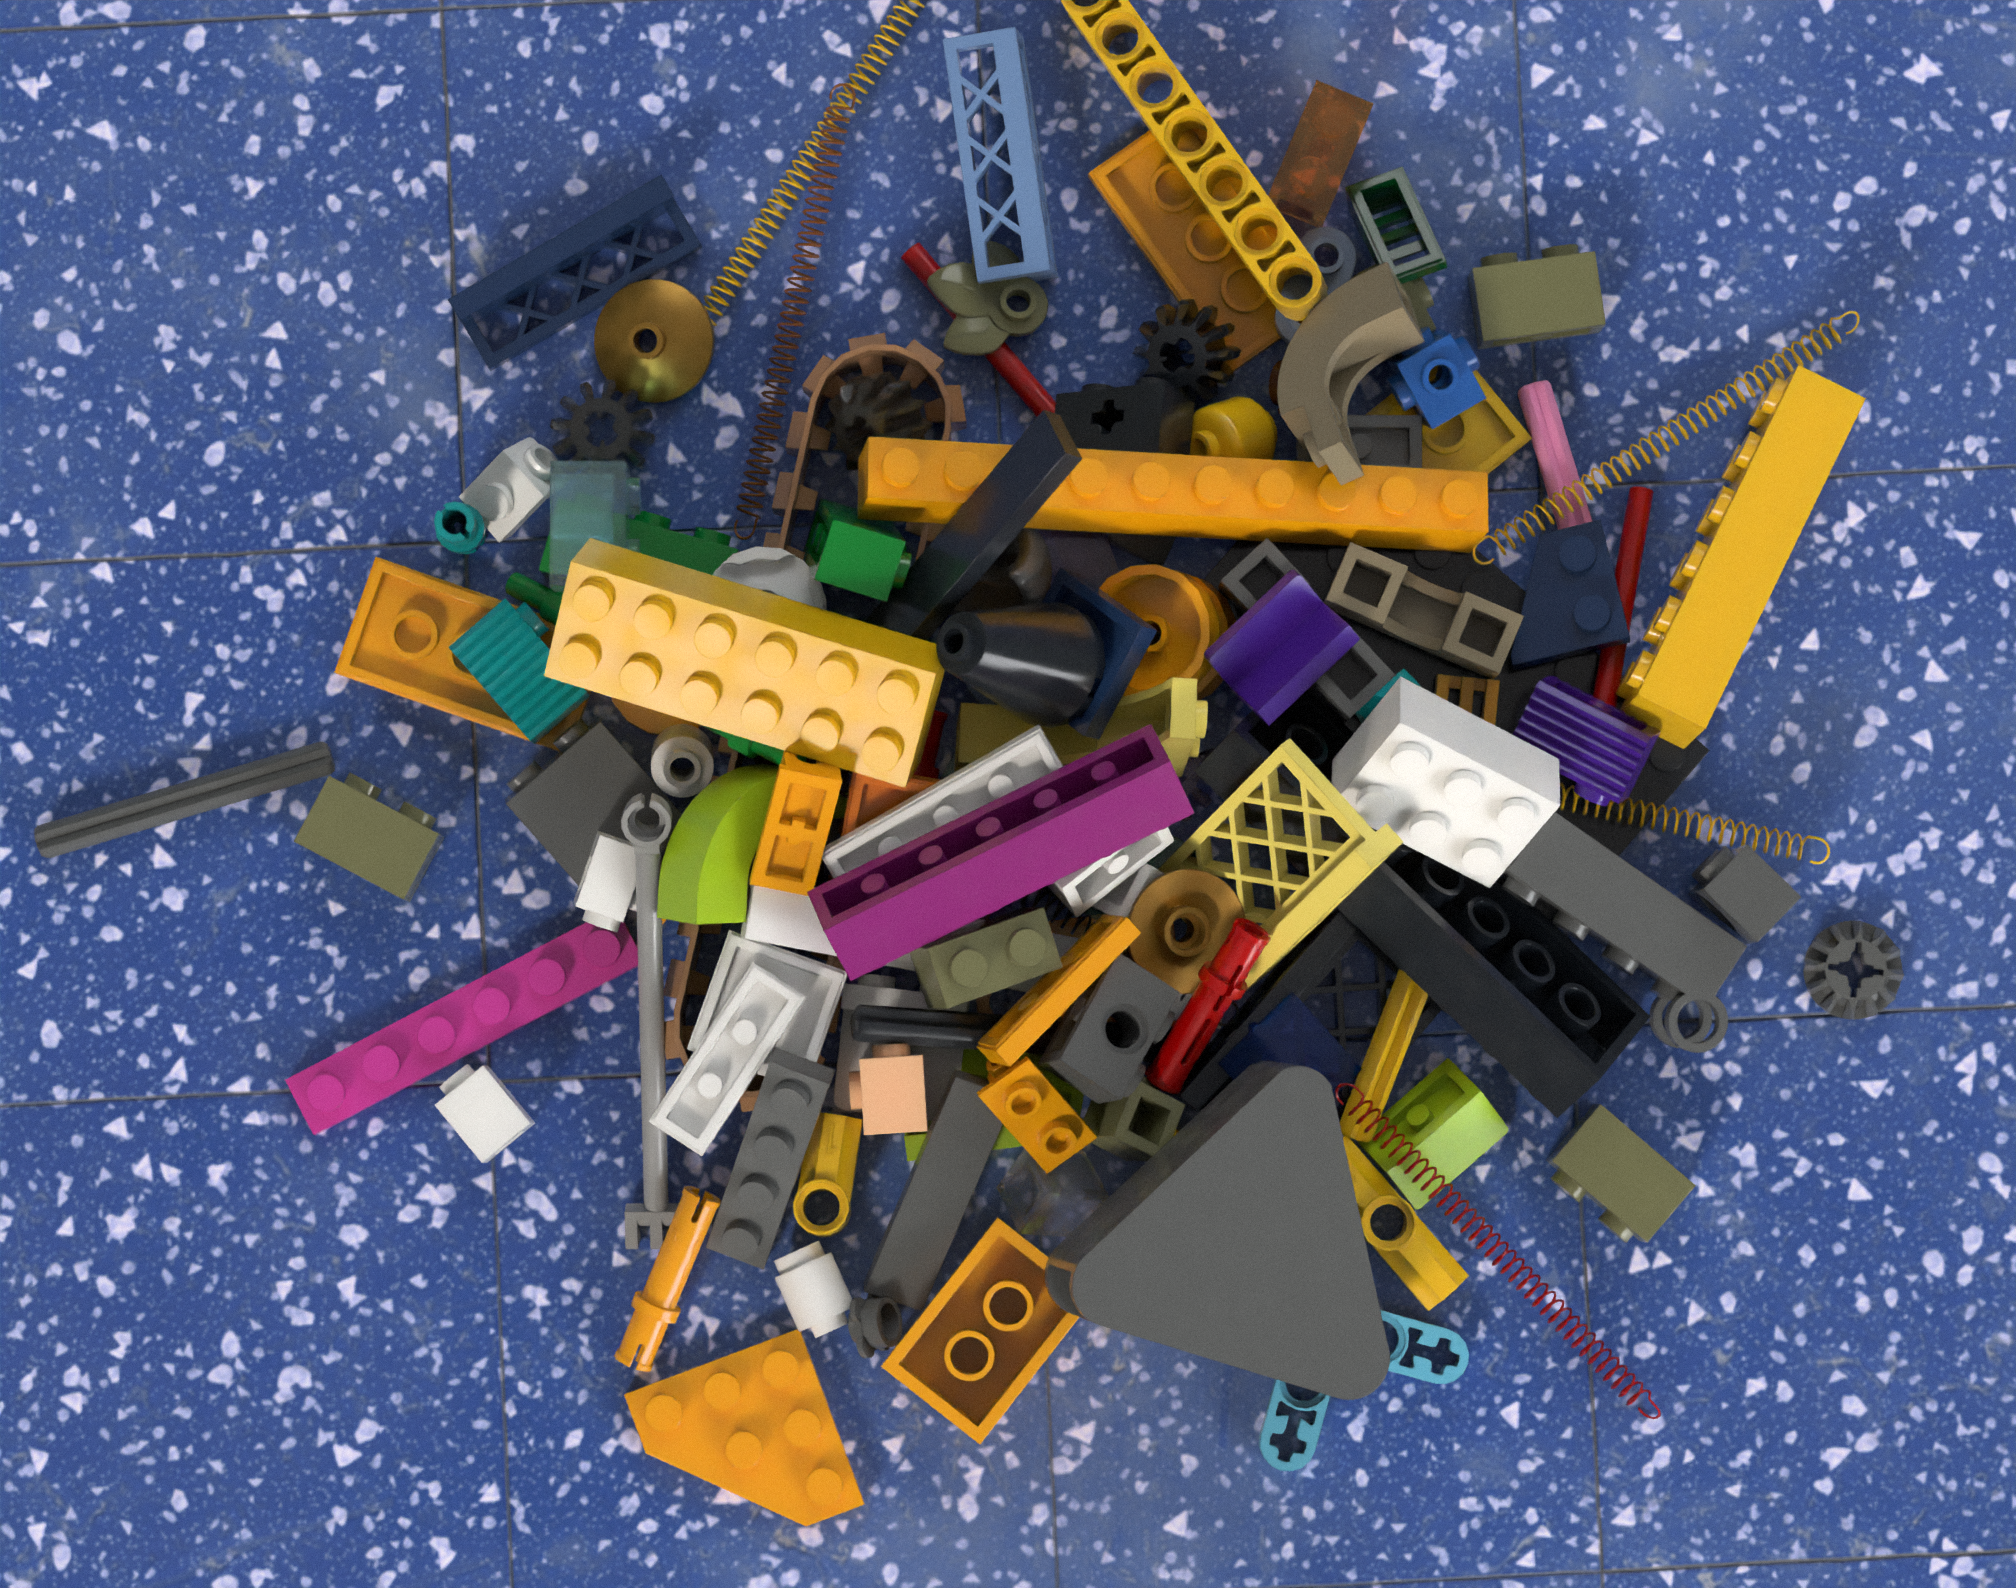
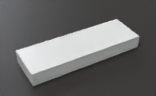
M752 962L648 1122L700 1156H703L807 996L755 962Z

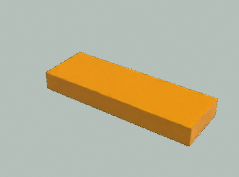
M1103 914L1060 958L1063 968L1044 974L978 1041L976 1047L990 1062L1011 1067L1141 932L1127 917Z

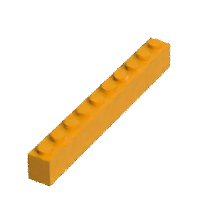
M868 437L858 459V519L947 524L1013 445ZM1078 449L1082 460L1024 526V528L1249 541H1264L1268 538L1271 542L1348 546L1352 542L1361 547L1471 553L1474 546L1478 545L1489 532L1488 472L1361 465L1364 476L1341 486L1327 464L1318 468L1314 462Z

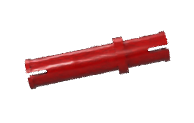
M1236 918L1214 959L1206 961L1198 972V977L1201 981L1176 1020L1158 1054L1146 1069L1145 1075H1148L1147 1079L1161 1090L1172 1094H1178L1182 1090L1190 1071L1210 1041L1232 1001L1240 1000L1248 987L1245 980L1263 949L1271 940L1266 930L1248 919Z

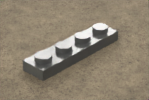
M775 1048L706 1248L764 1270L832 1081L834 1069Z

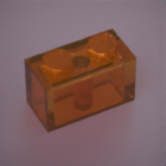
M1316 80L1268 195L1280 212L1313 226L1323 227L1365 127L1373 103Z

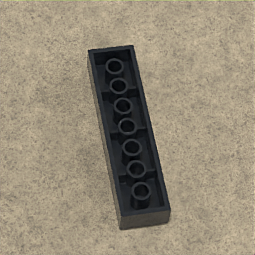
M1306 690L1270 726L1255 712L1251 711L1199 765L1195 772L1219 797L1226 801L1282 743L1291 738L1332 784V760L1354 733L1309 690ZM1282 763L1277 768L1280 793L1301 797L1300 781ZM1261 785L1258 788V790H1263V785ZM1244 802L1245 820L1255 829L1267 830L1265 806ZM1281 809L1284 834L1305 837L1303 812ZM1320 815L1322 840L1344 844L1350 838L1332 817ZM1402 843L1337 908L1354 926L1359 928L1400 970L1404 971L1445 1013L1449 1014L1490 1056L1495 1058L1536 1100L1540 1101L1558 1118L1602 1078L1650 1018V1015L1539 909L1521 902L1502 888L1506 880L1504 876L1501 875L1489 888ZM1286 849L1287 860L1302 876L1310 877L1307 853ZM1324 856V862L1330 857Z

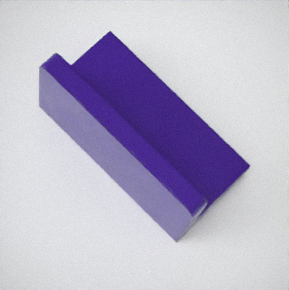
M1290 570L1204 652V658L1235 695L1270 726L1350 650L1360 638L1348 623L1322 602L1299 573L1295 570Z

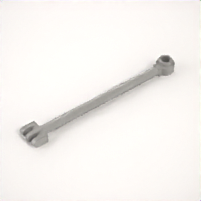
M642 793L633 796L626 803L621 818V829L625 837L634 844L636 867L644 1203H626L625 1206L626 1249H639L641 1241L639 1226H650V1248L660 1249L664 1241V1226H670L679 1204L669 1203L667 1133L648 1122L666 1095L662 918H657V904L661 871V843L668 837L673 821L669 803L654 793L651 795L649 807L659 814L660 818L656 823L652 825L643 824L636 816V813L645 806V796Z

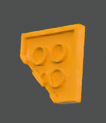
M798 1329L624 1394L646 1454L804 1526H809L865 1504L804 1337Z

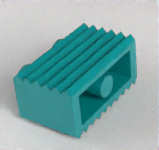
M505 598L450 645L449 648L533 744H536L572 711L577 709L580 704L586 701L590 695L584 688L544 676L550 649L540 637L549 629L526 602L522 603L515 610Z

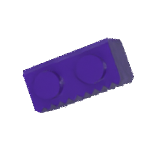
M1549 675L1539 680L1535 686V690L1513 735L1558 758L1559 773L1577 782L1573 789L1575 793L1590 802L1607 806L1610 800L1619 804L1629 797L1661 731L1656 727L1649 726L1646 722L1638 720L1634 716L1626 714L1622 710L1616 709L1610 704L1604 703L1601 699L1594 698L1579 688Z

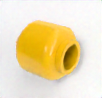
M1235 396L1198 409L1193 414L1190 455L1273 460L1278 438L1274 419L1269 412L1253 399Z

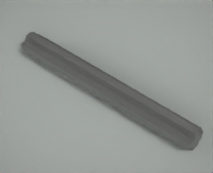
M320 741L41 824L34 829L35 842L42 857L52 858L324 777L335 771L332 752L327 743Z

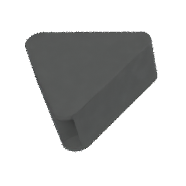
M1259 1061L1249 1065L1052 1251L1046 1263L1045 1284L1052 1300L1064 1311L1100 1326L1343 1400L1360 1399L1374 1392L1384 1381L1389 1369L1390 1352L1332 1086L1321 1073L1309 1067L1275 1061Z

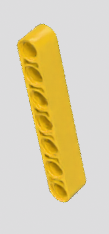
M1061 0L1072 22L1277 310L1286 318L1294 321H1304L1309 313L1328 296V287L1318 265L1129 0H1099L1097 3L1085 7L1076 5L1075 0ZM1128 32L1138 35L1136 46L1130 52L1124 55H1115L1109 52L1110 44L1117 35ZM1165 80L1173 84L1170 95L1164 101L1148 103L1143 100L1145 90L1151 83ZM1202 129L1207 132L1206 142L1200 149L1194 152H1184L1178 149L1179 139L1186 131ZM1226 177H1235L1242 181L1240 193L1235 198L1228 201H1219L1212 197L1214 186L1220 180ZM1260 226H1271L1277 229L1276 240L1270 247L1264 250H1254L1247 247V239L1254 229ZM1294 275L1311 277L1313 285L1306 296L1294 300L1282 296L1283 285L1290 277Z

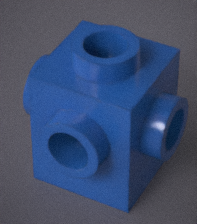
M1429 326L1421 328L1425 342L1386 359L1394 373L1386 381L1400 407L1404 411L1413 407L1417 415H1422V424L1434 429L1486 399V396L1472 373L1480 368V364L1466 339L1462 335L1454 339L1451 333L1442 329L1432 333ZM1437 366L1438 372L1436 377L1429 381L1431 369Z

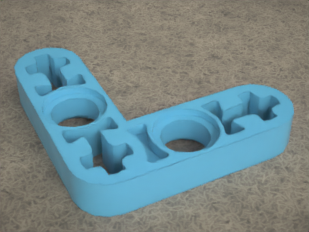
M1380 1310L1382 1320L1390 1323L1395 1328L1398 1336L1397 1345L1390 1353L1388 1371L1435 1384L1453 1382L1464 1373L1468 1365L1469 1352L1465 1341L1459 1334L1441 1326ZM1410 1327L1419 1329L1421 1332L1415 1342L1429 1347H1436L1439 1338L1449 1339L1448 1350L1457 1354L1454 1366L1444 1364L1440 1373L1431 1372L1432 1362L1425 1357L1411 1354L1412 1365L1410 1367L1399 1365L1408 1348V1329ZM1274 1379L1259 1434L1261 1454L1272 1467L1280 1471H1294L1303 1468L1311 1460L1316 1450L1330 1398L1329 1395L1318 1392L1311 1399L1297 1400L1288 1393L1286 1382ZM1280 1401L1296 1410H1315L1312 1423L1309 1424L1299 1418L1296 1437L1305 1442L1302 1452L1292 1451L1288 1460L1279 1459L1278 1448L1270 1444L1272 1433L1283 1434L1289 1418L1288 1414H1276Z

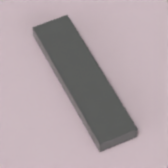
M954 1069L865 1277L864 1292L879 1297H890L896 1303L920 1311L923 1310L1003 1125L977 1095L979 1090L989 1084L987 1079Z

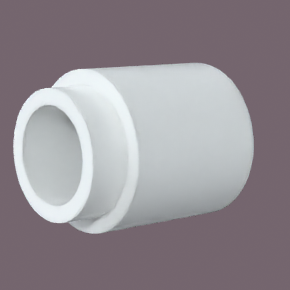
M677 724L663 730L655 739L651 753V773L657 786L671 796L684 798L698 794L709 784L713 775L714 753L711 741L707 735L699 728L687 724ZM683 757L689 759L694 766L688 769H678L671 766V763L675 759Z
M816 1241L774 1261L780 1274L775 1277L776 1283L799 1332L811 1328L815 1338L848 1324V1318L844 1311L850 1309L852 1297L832 1253L825 1254L820 1241Z

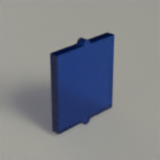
M1292 992L1260 1023L1252 1022L1249 1025L1250 1033L1218 1062V1065L1232 1080H1235L1251 1064L1260 1061H1275L1309 1067L1321 1073L1329 1081L1334 1096L1335 1089L1339 1084L1349 1083L1362 1070ZM1345 1086L1340 1087L1339 1090H1338V1093H1339Z

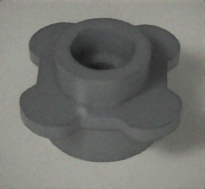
M868 1293L866 1299L862 1297L853 1298L850 1303L848 1329L862 1358H872L877 1349L880 1351L889 1350L890 1347L896 1346L901 1339V1312L896 1302L890 1297H879Z

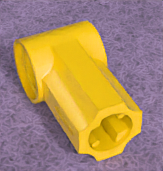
M820 1113L801 1165L798 1190L793 1201V1213L798 1224L811 1235L819 1238L832 1237L840 1233L849 1222L863 1119L830 1113ZM827 1191L838 1198L840 1205L838 1216L832 1223L818 1226L812 1224L805 1214L807 1200L817 1192Z

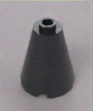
M1061 602L958 612L949 617L942 625L936 643L939 662L946 671L1022 721L1035 726L1039 724L1047 728L1069 724L1088 709L1094 698L1087 696L1095 678L1102 679L1105 669L1104 641L1095 621L1087 614L1080 613L1074 607Z

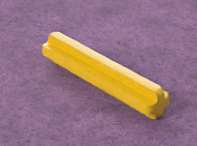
M1400 969L1354 1084L1364 1094V1101H1373L1372 1109H1381L1379 1118L1382 1116L1428 994ZM1353 1088L1339 1122L1343 1135L1357 1141L1369 1143L1375 1134L1378 1123L1367 1133H1364V1130L1376 1119L1378 1111L1369 1114L1360 1124H1356V1121L1367 1112L1370 1103L1362 1105L1353 1115L1348 1116V1113L1358 1105L1362 1098V1095Z

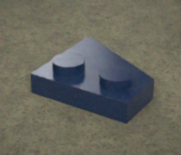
M1601 519L1540 534L1521 615L1524 617L1515 636L1511 653L1513 670L1630 643V635Z

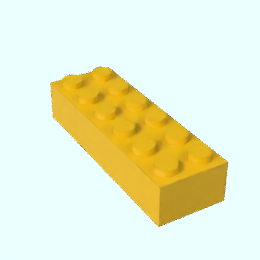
M1800 365L1794 369L1786 380L1776 377L1768 392L1764 391L1748 421V424L1757 428L1755 433L1749 431L1742 445H1737L1722 474V478L1731 483L1729 487L1723 485L1716 498L1710 500L1696 527L1695 532L1705 537L1702 542L1696 540L1690 552H1685L1669 583V586L1677 589L1678 592L1675 597L1669 595L1663 607H1658L1642 639L1652 645L1648 652L1642 650L1636 662H1631L1616 692V695L1625 699L1620 710L1640 721L1646 722L1649 726L1656 727L1661 731L1658 737L1682 749L1687 747L1706 729L1866 399Z
M589 538L570 562L544 676L906 788L921 762L945 669L939 662L935 643Z

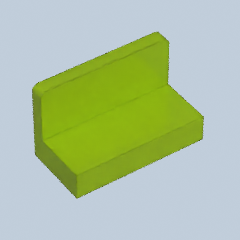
M1449 1058L1443 1061L1381 1116L1389 1118L1388 1126H1397L1396 1134H1405L1404 1143H1413L1412 1151H1421L1420 1159H1429L1428 1168L1436 1167V1176H1445L1444 1184L1451 1183L1505 1136L1509 1130L1482 1091ZM1386 1119L1379 1121L1374 1136L1382 1130ZM1394 1128L1383 1132L1376 1141L1371 1140L1369 1143L1357 1141L1415 1209L1422 1208L1431 1200L1428 1199V1196L1440 1186L1442 1178L1432 1181L1424 1191H1420V1188L1431 1179L1435 1171L1434 1169L1427 1171L1417 1182L1412 1183L1414 1177L1424 1169L1426 1161L1417 1164L1408 1174H1404V1171L1416 1161L1418 1153L1410 1155L1400 1166H1396V1163L1407 1154L1411 1145L1403 1146L1394 1156L1388 1158L1390 1152L1400 1144L1403 1137L1399 1136L1393 1139L1384 1149H1380V1146L1391 1137Z

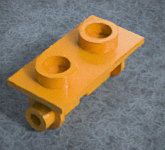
M1028 1056L1022 1060L1018 1058L1011 1067L987 1060L986 1069L988 1070L987 1079L989 1084L977 1092L978 1097L1047 1174L1098 1138L1094 1131Z

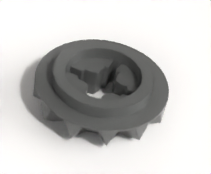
M1862 921L1839 922L1824 929L1810 944L1803 965L1805 985L1817 1005L1833 1016L1851 1020L1874 1016L1895 1000L1900 983L1904 977L1900 949L1883 929ZM1858 943L1857 953H1860L1861 964L1870 966L1871 969L1879 970V975L1860 978L1857 988H1854L1853 997H1850L1851 987L1848 986V976L1838 974L1836 970H1828V965H1839V963L1849 961L1851 953L1855 951V944Z

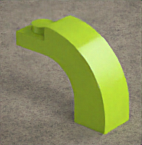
M754 764L734 769L712 781L691 801L671 834L662 860L658 887L657 918L695 925L746 922L749 870L758 848L779 766ZM841 794L838 796L833 818H844L847 798Z

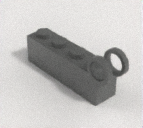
M1554 812L1501 874L1507 878L1502 888L1516 899L1531 907L1535 905L1537 900L1556 912L1551 922L1575 939L1583 941L1589 935L1606 948L1602 952L1601 957L1614 967L1631 976L1638 969L1655 982L1650 991L1657 997L1651 1005L1649 1021L1654 1035L1662 1043L1694 1053L1706 1052L1716 1047L1726 1034L1728 1015L1724 1004L1715 995L1747 946ZM1671 1001L1666 1010L1664 1028L1662 1023V1013L1667 1003ZM1694 1001L1699 1010V1023L1693 1033L1683 1037L1678 1029V1015L1687 1003ZM1713 1010L1715 1015V1026L1712 1033L1706 1039H1704L1711 1028Z

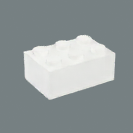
M1401 676L1332 760V785L1371 828L1379 830L1387 823L1401 838L1403 844L1489 888L1560 806L1558 758Z

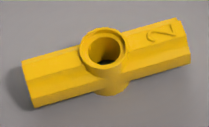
M1343 1135L1365 1241L1374 1248L1425 1309L1429 1311L1456 1290L1469 1275L1416 1215L1412 1206L1395 1191L1350 1137ZM1391 1204L1400 1210L1403 1216V1227L1401 1232L1393 1239L1381 1240L1371 1230L1370 1219L1376 1208Z

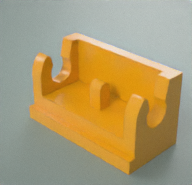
M788 751L783 752L749 878L750 885L809 896L807 892L814 889L842 785L839 767L816 761V764L806 763L799 760L797 754Z

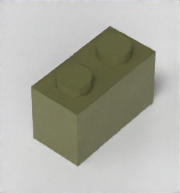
M1566 244L1541 250V259L1518 262L1517 253H1500L1481 258V267L1472 268L1467 277L1478 350L1599 333L1606 325L1595 251L1579 253L1577 244Z
M350 772L344 783L328 776L294 842L395 896L410 902L445 838L431 830L437 818L405 801L398 812L377 801L382 789Z
M1044 907L1019 908L946 934L942 938L910 952L928 1008L949 1009L1063 968Z
M1593 1104L1546 1159L1557 1170L1550 1179L1578 1203L1587 1195L1604 1210L1598 1220L1625 1243L1632 1236L1641 1242L1648 1243L1696 1186L1601 1104Z

